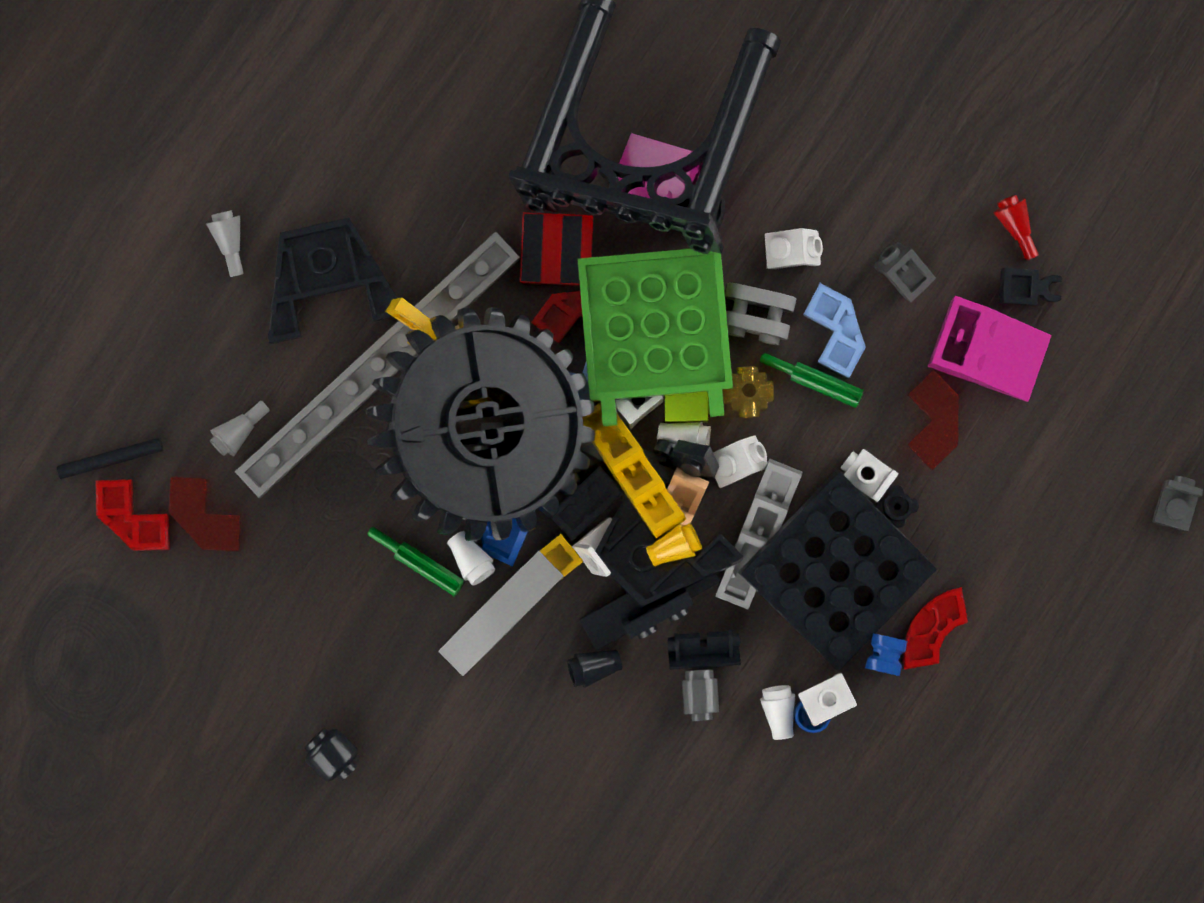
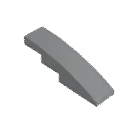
M769 459L735 544V548L743 555V560L725 570L715 597L749 609L756 590L738 571L781 528L802 476V471Z
M538 551L439 650V653L464 676L564 576Z

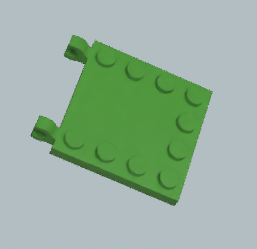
M692 249L578 259L590 401H601L603 427L618 425L615 400L708 392L710 417L724 416L722 390H732L733 383L721 254L712 251L709 254H702Z

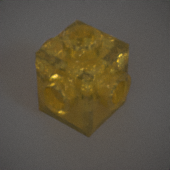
M758 367L736 368L737 374H732L733 389L723 390L724 404H730L731 413L739 412V418L760 417V411L767 410L768 402H774L773 380L766 381V372L758 373ZM750 384L755 387L756 394L753 397L744 396L742 388L745 385Z

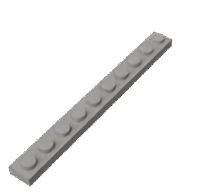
M495 232L414 307L428 318L443 315L450 321H453L457 318L458 309L469 307L519 261L520 257ZM398 321L235 471L258 498L266 494L378 390L372 385L374 379L393 377L398 372L386 359L388 353L401 351L412 356L417 354L412 346L407 344L408 340L405 336L412 329Z

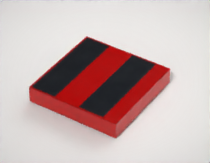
M523 212L520 284L580 286L578 259L592 258L594 215Z

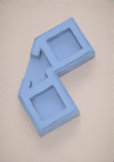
M820 283L803 314L805 317L833 331L817 363L849 379L866 346L856 319L852 300Z

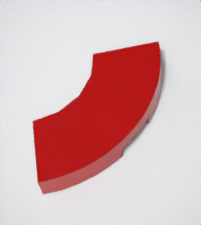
M962 587L946 591L934 597L916 614L904 639L908 643L906 651L902 654L903 670L939 664L940 648L944 638L955 627L968 622Z

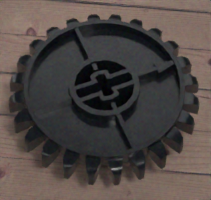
M467 307L457 311L459 329H456L452 321L443 315L430 318V323L436 336L434 340L420 330H412L405 334L408 342L417 353L415 356L401 351L387 354L386 359L402 374L399 378L381 377L374 379L372 385L375 388L392 396L391 404L369 407L366 409V415L380 421L389 422V430L367 439V444L371 447L392 448L394 456L382 462L375 469L377 475L402 473L405 477L391 493L390 497L393 501L405 500L417 494L422 497L412 514L413 520H426L440 510L442 515L438 524V534L448 535L453 533L463 519L466 520V541L481 539L486 531L487 522H491L494 540H505L510 536L513 518L516 519L522 532H530L534 530L537 524L535 509L539 508L547 517H554L560 510L555 494L560 492L564 495H574L577 491V483L570 473L573 469H588L590 459L580 452L581 443L595 441V431L590 427L583 426V417L595 411L594 403L590 400H580L578 391L586 385L587 379L584 373L570 375L566 369L573 359V354L569 349H563L555 353L550 350L554 335L547 328L542 329L533 337L530 336L529 318L522 314L515 315L510 326L505 327L503 312L495 307L486 309L484 325H481L475 311ZM487 397L491 399V401L459 407L462 400L465 402ZM498 415H501L503 420V427L463 434H457L455 429L456 422ZM498 443L497 448L471 451V453L465 448Z

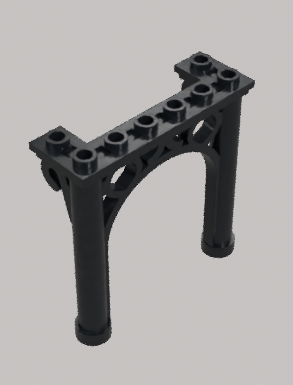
M580 0L578 5L580 13L521 167L517 166L515 171L510 170L509 179L525 207L531 211L544 213L547 210L558 213L559 206L569 207L572 204L580 206L585 211L594 215H602L604 212L615 215L619 220L627 223H636V220L649 223L652 228L663 232H668L670 229L681 231L692 250L702 254H709L710 251L722 254L724 246L718 231L725 213V200L722 199V195L771 58L776 57L780 47V38L760 28H750L747 30L713 127L707 138L696 150L678 161L662 166H627L609 160L596 152L582 137L579 129V104L616 7V3L613 0ZM568 125L575 143L560 147ZM584 155L588 160V167L582 174L571 175L561 171V165L567 158ZM703 163L697 182L693 185L691 178L686 172ZM597 167L600 168L601 176L609 181V188L590 184L597 176ZM676 177L685 185L684 192L677 198L670 199L657 195L658 186L663 181ZM645 181H648L647 192L650 198L628 193L634 188L645 187Z

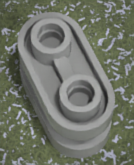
M727 283L725 298L734 301L732 311H726L728 335L744 338L745 332L759 335V342L777 346L780 340L788 339L790 325L781 323V317L783 312L794 313L797 298L747 285ZM748 304L768 308L767 319L746 315Z

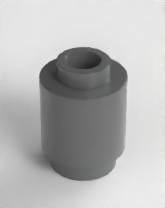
M713 670L685 671V680L682 681L684 715L691 714L692 721L713 720V713L720 712L718 680L714 678Z

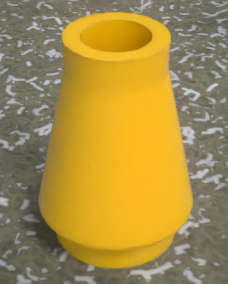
M680 523L655 543L646 547L649 558L654 566L696 556L695 552L702 549L698 535L691 523L684 526Z

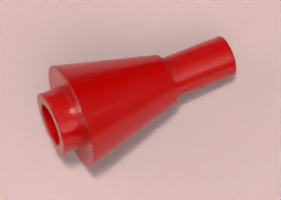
M1012 195L997 202L999 209L993 213L1014 240L1018 241L1026 261L1038 256V251L1030 236L1031 228L1026 198L1018 200L1017 195Z

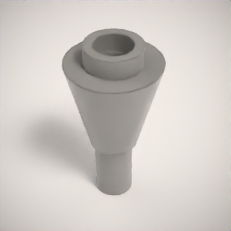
M232 210L211 215L213 222L206 223L221 253L225 255L230 277L244 274L239 256L240 216L233 217Z
M260 400L244 415L241 414L210 430L214 436L210 439V442L223 456L229 453L234 457L253 430V425L264 417L270 409Z

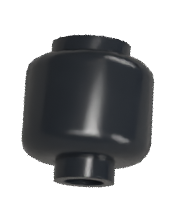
M323 728L304 747L308 751L305 756L306 763L325 781H332L336 777L343 781L357 767L353 760L357 756L358 749L338 729L327 731Z

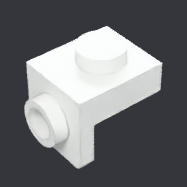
M799 228L765 233L767 269H781L803 265L819 266L821 264L820 256L823 252V245L817 230Z
M755 435L713 452L720 466L715 475L719 488L766 469L768 464L766 450L758 442Z

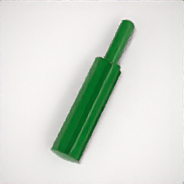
M762 353L761 363L791 375V381L854 408L859 405L862 399L864 389H860L800 362H797L795 366L767 353Z
M375 527L369 529L368 536L394 552L395 559L450 593L453 597L463 587L465 580L408 543L403 542L400 544Z

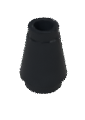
M616 649L612 651L574 654V658L567 660L568 671L575 687L583 685L586 688L616 671L622 670L621 659Z

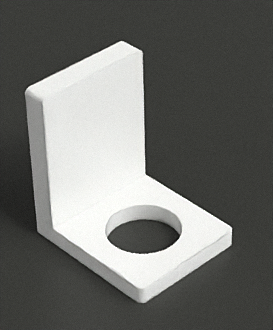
M606 517L572 546L592 574L605 577L609 576L611 572L595 551L612 521L610 517Z
M837 673L834 677L798 694L813 726L857 706L842 673Z

